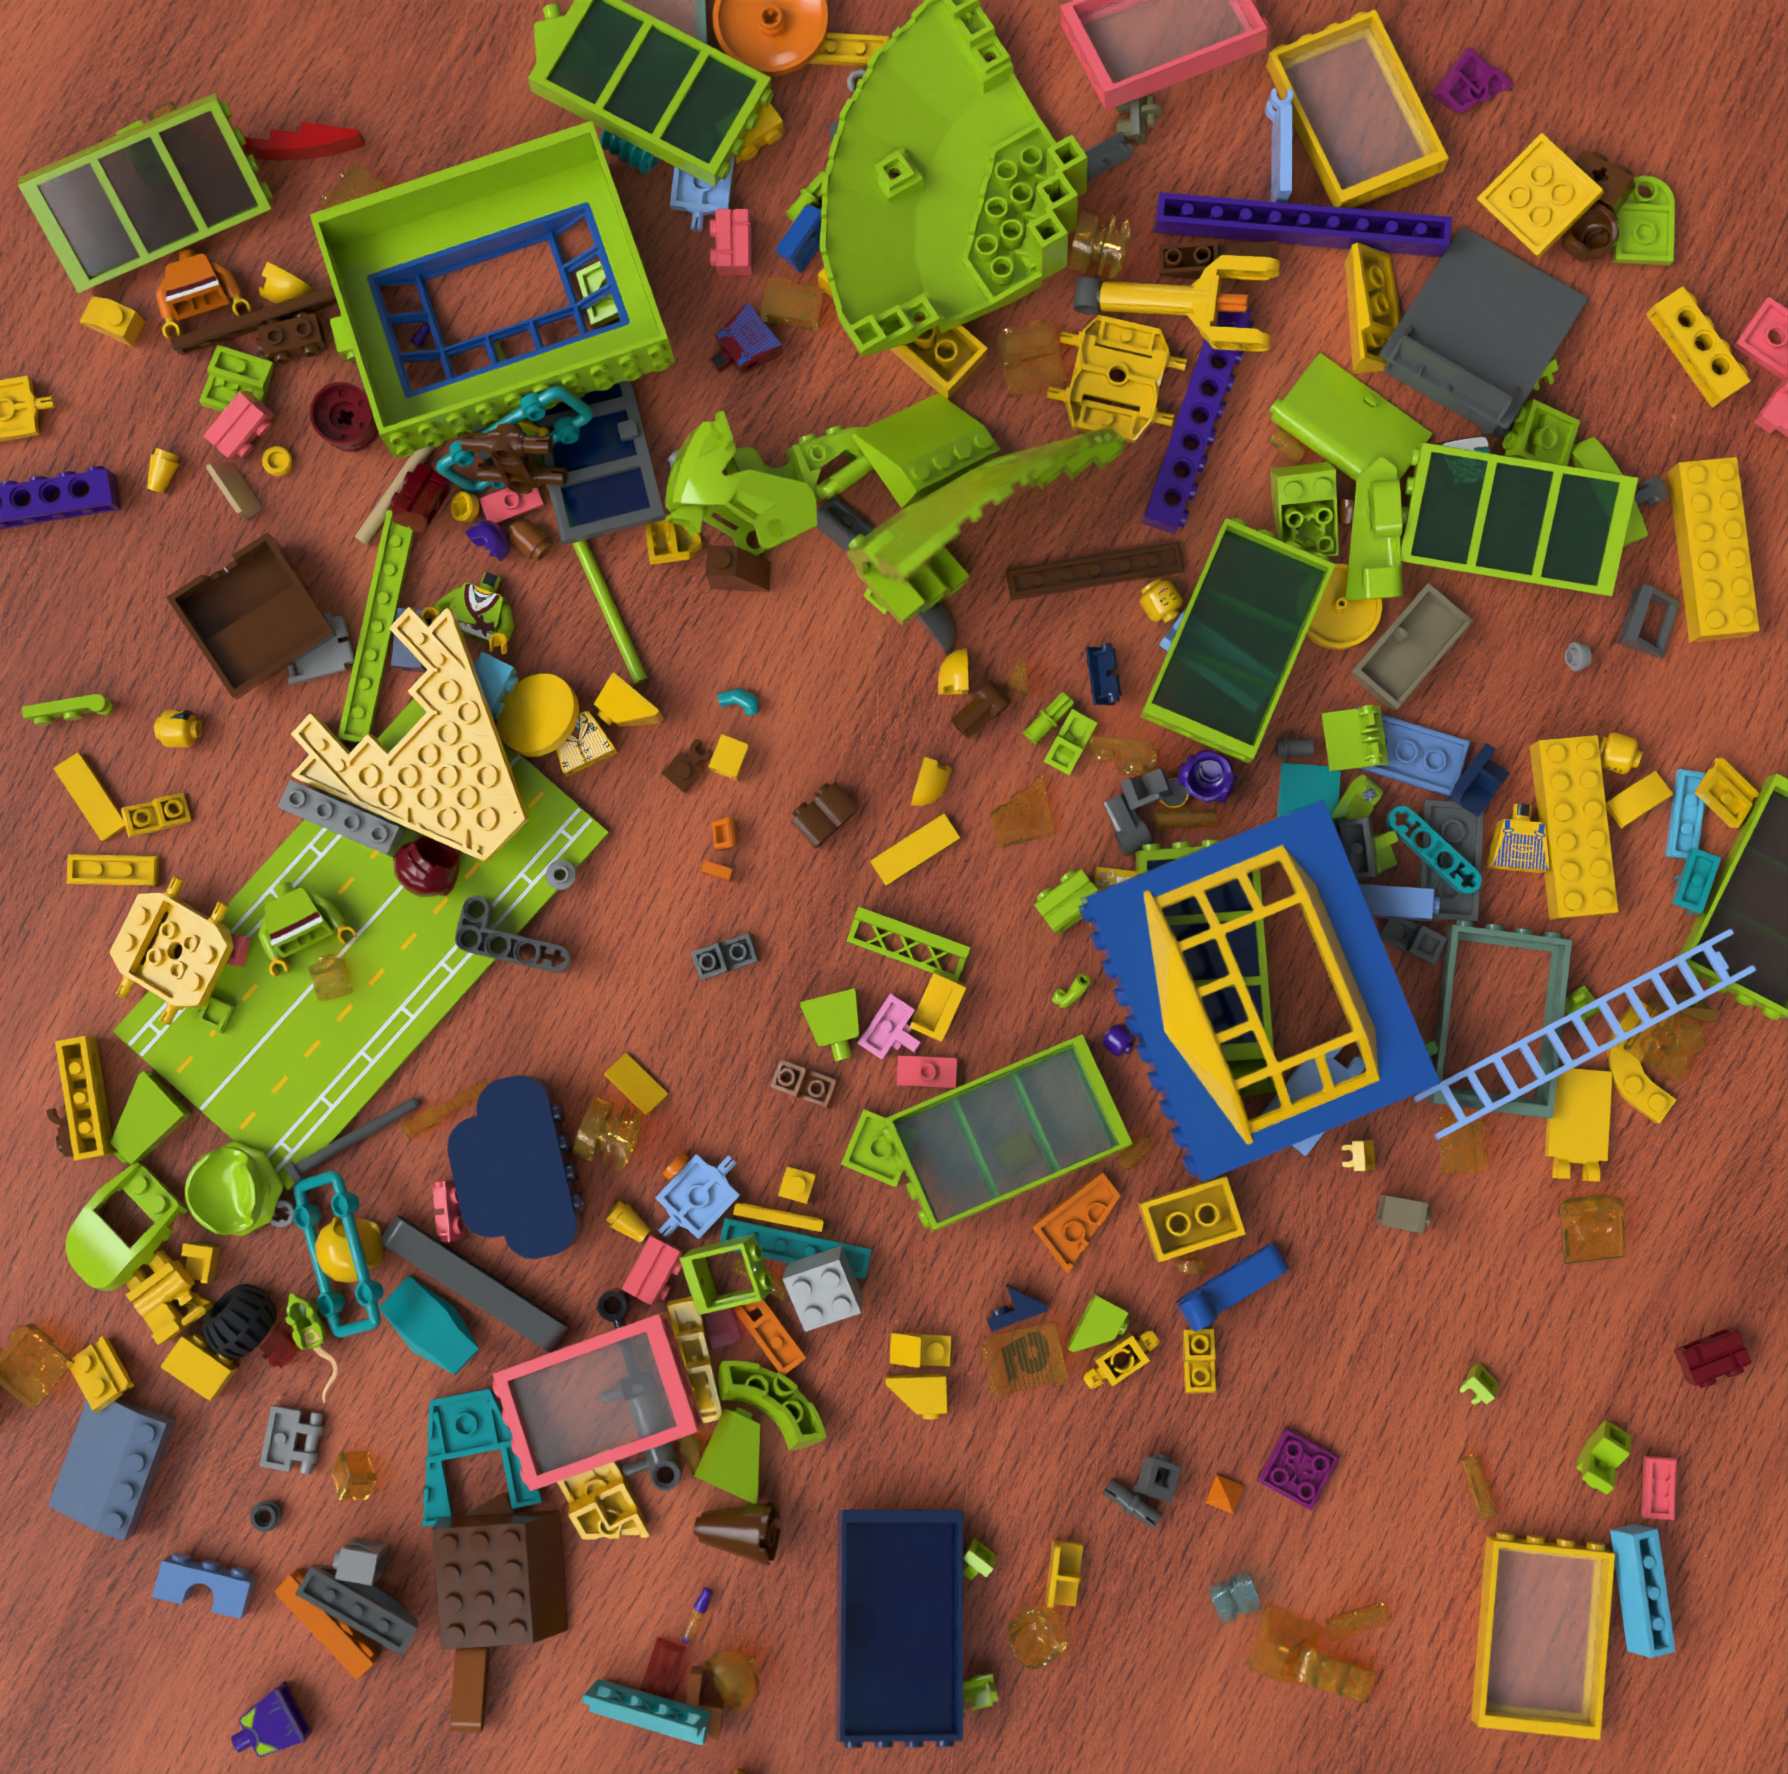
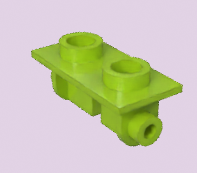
M993 1674L975 1675L963 1681V1713L966 1712L965 1701L970 1700L972 1710L991 1707L994 1702H998ZM945 1682L941 1686L933 1687L937 1702L938 1714H945V1717L950 1716V1682Z

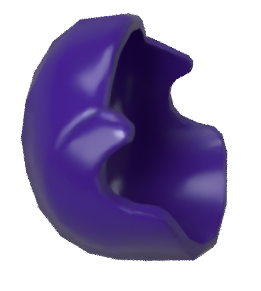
M481 520L465 531V534L476 546L486 545L485 549L491 550L489 553L490 557L496 556L499 561H502L508 556L510 551L508 535L496 522Z

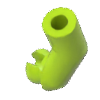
M1079 974L1067 992L1061 988L1056 989L1052 1002L1060 1005L1059 1008L1069 1007L1084 994L1090 984V978L1086 974Z

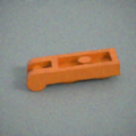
M765 1299L733 1307L737 1316L779 1373L785 1375L807 1358ZM759 1308L763 1315L754 1321L750 1313Z

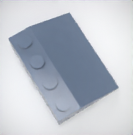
M119 1398L98 1413L92 1410L86 1400L48 1506L94 1531L125 1541L135 1535L176 1418Z

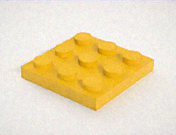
M1541 133L1479 195L1477 200L1539 259L1604 194V190Z

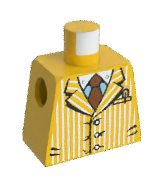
M588 710L579 714L572 734L556 749L561 769L567 777L618 753Z

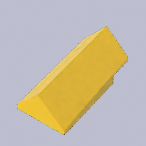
M1357 242L1352 244L1345 260L1353 375L1384 371L1387 361L1381 358L1379 354L1401 321L1391 255Z

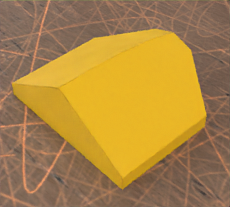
M666 520L645 525L650 565L689 560L702 549L700 533L695 532L694 537H690L687 529L682 525L668 523Z

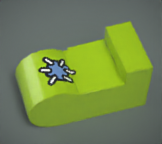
M1358 776L1349 785L1331 815L1332 821L1339 826L1338 821L1369 817L1374 809L1373 806L1382 796V788L1367 776Z

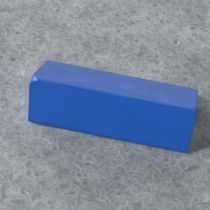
M806 205L775 249L778 255L799 273L804 271L820 248L821 210L811 205Z

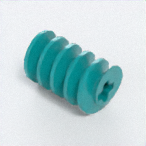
M604 129L602 130L600 137L602 149H609L610 154L613 156L619 155V159L622 162L629 161V166L633 169L638 168L642 175L651 172L660 162V158Z

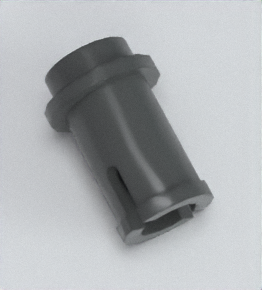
M1282 736L1281 739H1276L1275 754L1276 756H1281L1282 759H1286L1287 756H1313L1314 742L1312 738L1287 739L1286 736Z

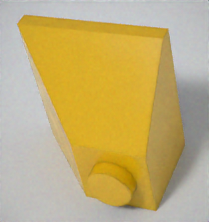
M614 672L607 680L594 703L599 710L596 715L609 726L613 722L618 727L661 724L664 721L662 714L655 706Z

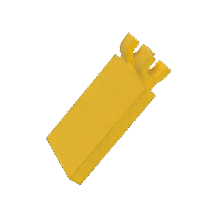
M1572 1068L1557 1076L1553 1118H1547L1545 1156L1554 1157L1552 1178L1570 1179V1163L1583 1164L1582 1181L1600 1182L1599 1161H1608L1612 1072Z

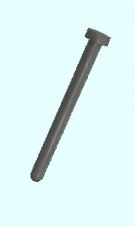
M411 1098L295 1164L292 1161L286 1163V1170L292 1180L297 1182L302 1179L300 1174L416 1110L420 1103L417 1098Z

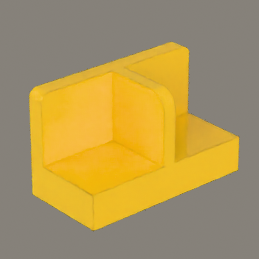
M1052 1540L1045 1596L1047 1607L1053 1608L1054 1604L1076 1607L1078 1585L1081 1582L1080 1569L1083 1543Z

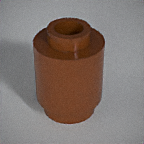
M528 518L523 521L520 519L516 520L508 530V533H510L509 541L529 559L534 558L538 562L552 548L553 544L549 541V536Z

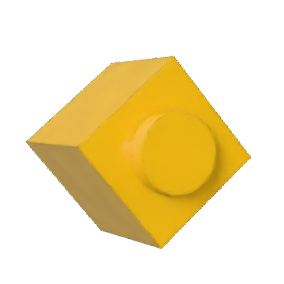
M787 1166L778 1196L807 1204L816 1174Z

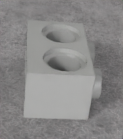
M356 1537L352 1538L343 1545L341 1551L337 1550L333 1560V1569H337L335 1579L372 1586L384 1574L389 1543Z

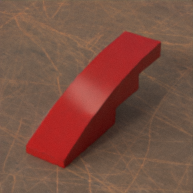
M301 122L300 133L271 129L269 140L244 137L247 144L242 146L247 156L253 154L255 159L275 161L304 160L336 155L364 147L365 140L360 131L356 129Z

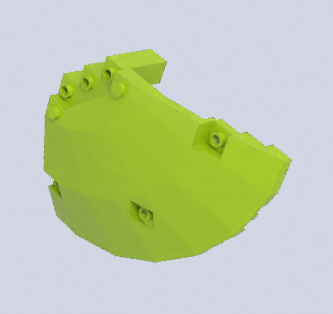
M925 0L911 14V19L902 28L898 27L892 33V38L882 48L878 47L874 51L867 64L868 68L865 74L856 84L855 92L851 99L848 98L840 112L837 132L834 134L828 154L829 160L825 173L823 172L820 252L839 323L861 357L914 342L917 336L937 326L942 334L1013 303L1042 287L1044 279L1067 267L1068 234L1077 229L1078 197L1086 193L1088 157L1073 135L1056 143L1014 75L1010 55L995 35V27L980 7V0ZM988 57L995 58L991 62L986 61V58ZM892 173L900 174V176L896 178H892L890 175ZM923 316L925 320L923 322H916L915 318Z
M1109 426L994 458L906 507L865 537L863 534L858 535L849 543L850 549L847 550V556L855 565L856 574L903 627L920 611L926 613L942 598H945V600L949 599L969 582L967 572L944 547L945 544L961 532L957 528L958 525L968 518L973 523L983 516L979 509L991 500L998 505L1015 492L1012 486L1018 482L1023 487L1029 484L1034 488L1038 485L1043 490L1063 472L1073 480L1093 462L1100 470H1103L1124 452L1127 440L1119 431Z

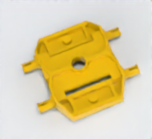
M1098 315L1083 329V332H1079V335L1062 330L1059 343L1079 348L1070 388L1067 387L1066 390L1049 386L1046 398L1062 401L1066 404L1072 429L1091 432L1110 426L1119 431L1127 442L1135 443L1151 423L1172 426L1174 414L1157 411L1158 408H1156L1164 368L1169 367L1184 371L1187 359L1170 356L1171 352H1168L1169 348L1161 329ZM1114 369H1120L1125 373L1126 379L1120 383L1114 382L1110 378L1109 373ZM1083 395L1140 407V410L1138 412L1085 400L1082 397Z
M174 875L164 893L138 894L109 952L118 970L123 974V979L115 994L127 999L134 983L143 986L167 1001V1006L159 1021L167 1025L172 1024L178 1010L205 1007L234 948L230 929L225 926L226 924L222 923L230 906L218 901L211 917L196 911L178 897V893L185 880ZM167 911L169 912V915L166 921L161 924L159 928V935L152 949H150L147 952L146 961L143 965L141 964V961L165 912ZM181 944L182 954L176 959L174 951L176 946Z

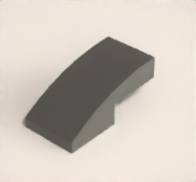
M1385 918L1379 931L1383 942L1432 965L1436 964L1448 939L1423 925H1417L1410 920Z

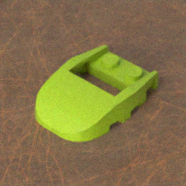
M136 1162L98 1189L80 1212L66 1238L68 1260L75 1272L91 1287L100 1291L115 1290L133 1278V1272L141 1265H148L156 1256L154 1254L155 1250L163 1240L167 1241L174 1230L171 1228L173 1221L179 1213L185 1215L188 1209L145 1164ZM122 1189L155 1223L131 1248L97 1213L106 1204L105 1201L116 1191L120 1192Z

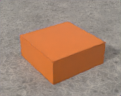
M706 860L703 862L701 869L703 874L731 883L734 875L732 868Z

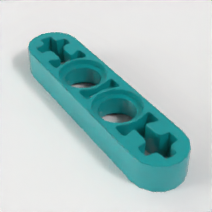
M1398 806L1388 813L1386 823L1390 831L1395 830L1397 837L1455 891L1467 895L1474 893L1480 888L1482 878L1478 870L1413 810L1406 806ZM1395 813L1397 815L1404 813L1407 816L1404 821L1410 827L1414 826L1415 823L1419 827L1414 829L1407 837L1405 832L1409 831V829L1403 824L1396 826L1397 818L1394 816ZM1425 832L1429 835L1431 841L1427 848L1417 846L1415 843L1417 833ZM1441 852H1446L1452 857V865L1448 869L1441 868L1437 863V857ZM1459 864L1462 865V868L1458 871L1463 876L1470 874L1473 877L1470 881L1473 886L1462 887L1463 879L1458 874H1454L1451 877L1449 873L1457 869Z

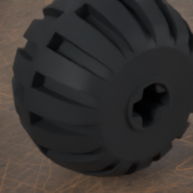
M240 1284L227 1291L213 1305V1308L207 1313L203 1321L202 1332L205 1341L214 1352L228 1358H241L256 1348L268 1335V1332H270L275 1323L277 1312L273 1301L265 1291L253 1285Z

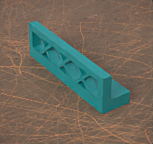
M597 1679L583 1695L582 1703L590 1705L589 1712L702 1746L707 1740L711 1715L709 1711L602 1679Z

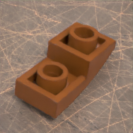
M780 1059L770 1087L830 1109L840 1081Z

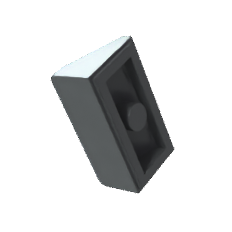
M836 496L830 498L817 510L816 527L846 552L850 549L849 543L860 534H863L865 537L875 529Z
M1365 817L1338 821L1341 843L1356 879L1379 877L1372 818Z

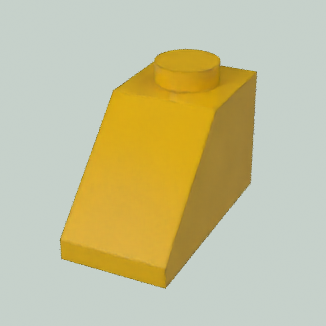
M94 296L91 297L79 321L81 324L131 347H134L146 323L136 311L113 300Z
M945 1373L885 1375L886 1386L917 1415L923 1414V1419H940L941 1414H947Z

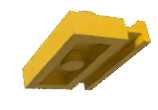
M1715 758L1714 767L1707 771L1694 793L1730 828H1739L1753 806L1752 800L1754 797H1758L1760 793L1724 758Z
M104 1336L98 1338L99 1341L94 1345L90 1344L67 1362L90 1407L98 1413L122 1396L126 1389L134 1387L112 1344Z

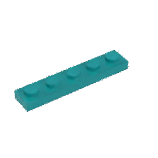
M730 1218L724 1219L720 1242L755 1234L757 1243L762 1247L763 1258L787 1263L842 1245L855 1277L866 1278L872 1250L870 1248ZM741 1249L734 1250L735 1252L742 1253Z

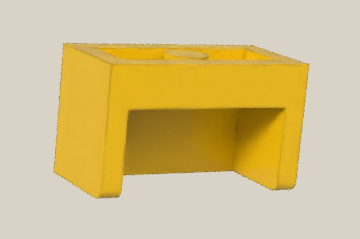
M934 970L909 1027L942 1042L967 988V984Z

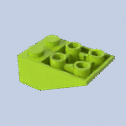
M1329 462L1270 468L1271 497L1277 540L1284 543L1286 541L1295 542L1302 546L1303 551L1312 555L1313 553H1320L1327 557L1339 556L1335 468Z

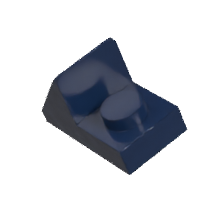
M1006 1285L1014 1308L1008 1309L1007 1305L991 1310L992 1316L986 1319L991 1332L1044 1313L1048 1309L1044 1302Z

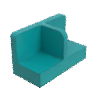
M1690 848L1681 874L1674 877L1673 881L1677 882L1671 905L1687 910L1686 914L1691 916L1703 914L1721 857L1696 848Z

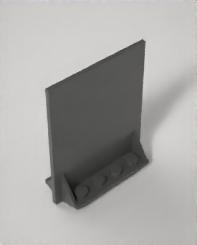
M1462 226L1381 350L1379 356L1387 361L1384 372L1489 433H1493L1498 425L1508 429L1582 310L1588 297Z

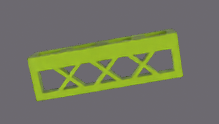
M859 906L846 940L848 943L930 973L936 970L956 980H959L970 947ZM860 922L871 925L877 936L867 942L854 938ZM877 928L887 932L879 935ZM891 934L898 935L902 940L904 948L895 952L886 950L882 938ZM904 938L912 940L914 943L907 945ZM879 940L881 947L872 945L871 943ZM919 944L928 947L932 958L923 962L916 961L910 952V948ZM933 949L942 951L943 953L935 956ZM907 951L909 958L902 956L899 953ZM947 954L960 958L954 974L943 971L937 959ZM934 961L937 968L927 965V963Z

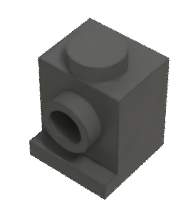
M1154 1453L1153 1458L1145 1456L1137 1485L1133 1486L1132 1491L1172 1503L1181 1467L1171 1464L1172 1458L1166 1455Z

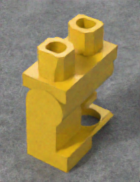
M163 1250L156 1252V1256L149 1263L154 1271L153 1275L147 1278L139 1267L133 1272L134 1277L126 1283L130 1289L126 1296L130 1302H133L138 1313L144 1318L154 1333L152 1337L157 1345L169 1342L213 1308L210 1300L202 1298L199 1294L191 1291L195 1281L184 1269L180 1260L172 1261ZM173 1300H178L181 1307L187 1306L188 1314L185 1317L180 1313Z

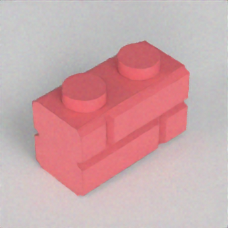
M715 210V219L710 220V237H716V248H710L711 266H716L717 275L719 276L734 274L751 275L752 222L750 210Z
M239 391L207 430L204 437L228 459H238L239 457L243 459L254 448L251 443L257 435L261 437L271 428L272 424L269 421L274 416V413L251 392Z
M654 1234L650 1235L622 1290L651 1306H654L657 1301L663 1303L671 1289V1286L667 1285L671 1274L677 1276L682 1268L679 1258L684 1251Z

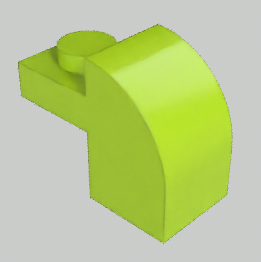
M1605 1420L1591 1435L1580 1453L1576 1468L1582 1472L1581 1479L1590 1487L1599 1489L1608 1495L1615 1488L1617 1467L1630 1455L1631 1435Z

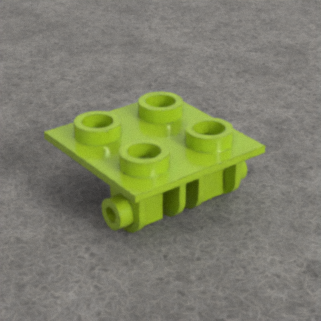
M1365 705L1359 709L1321 713L1330 772L1389 764L1380 706Z

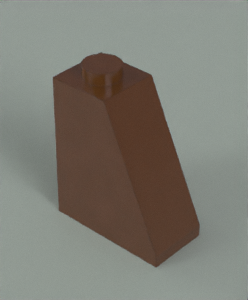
M707 545L706 577L710 589L769 592L771 565L769 561L737 546Z

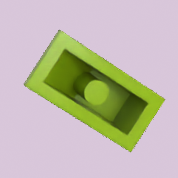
M1093 1294L1066 1346L1067 1349L1077 1352L1115 1340L1117 1334L1122 1336L1130 1321L1126 1318L1128 1312L1108 1300Z

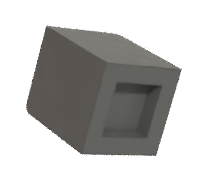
M1163 768L1120 782L1130 810L1146 807L1173 795Z

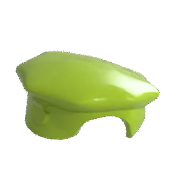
M232 1141L200 1157L187 1177L185 1199L193 1217L208 1230L218 1235L233 1234L236 1236H246L272 1221L277 1202L283 1191V1184L264 1151L248 1147L238 1141Z

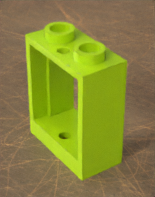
M755 1234L693 1248L679 1258L698 1315L762 1301L773 1291L772 1277L766 1271L763 1262V1250L761 1245L757 1243ZM741 1249L753 1288L718 1296L705 1257Z

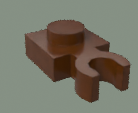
M696 739L691 744L688 756L680 751L661 773L684 794L704 772L698 766L699 763L708 761L713 755L711 749L704 755L697 754L696 750L701 744L699 739Z

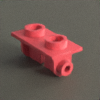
M454 1180L435 1182V1188H432L434 1209L444 1208V1214L435 1215L436 1236H439L440 1242L467 1239V1225L461 1215Z

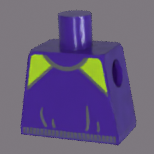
M284 1681L239 1718L243 1730L231 1736V1741L237 1752L240 1753L252 1746L257 1756L263 1757L305 1741L312 1731Z

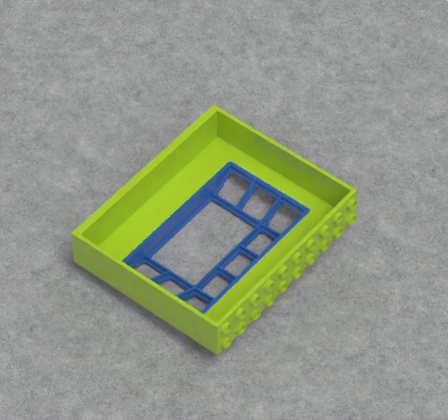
M592 120L310 214L379 435L394 458L411 456L415 451L426 447H438L444 441L452 438H464L461 436L462 432L472 433L482 428L487 429L521 407V399L528 394H541L548 388L561 386L580 399L586 393L595 390L604 391L611 388L613 384L625 380L634 381L643 374L652 371H664L670 365L675 364L662 319ZM586 218L594 246L568 263H565L557 237ZM548 241L570 303L569 306L448 347L445 346L425 282ZM599 256L607 284L581 301H578L570 275ZM416 285L424 311L389 314L379 286ZM612 294L620 322L588 332L583 312ZM573 316L580 335L544 347L539 328ZM429 323L437 349L400 352L392 325ZM529 331L536 350L500 362L494 345L495 342ZM482 346L486 347L491 365L455 376L450 361L452 356ZM441 361L447 380L413 391L404 363ZM556 398L546 404V410L553 408L562 400Z

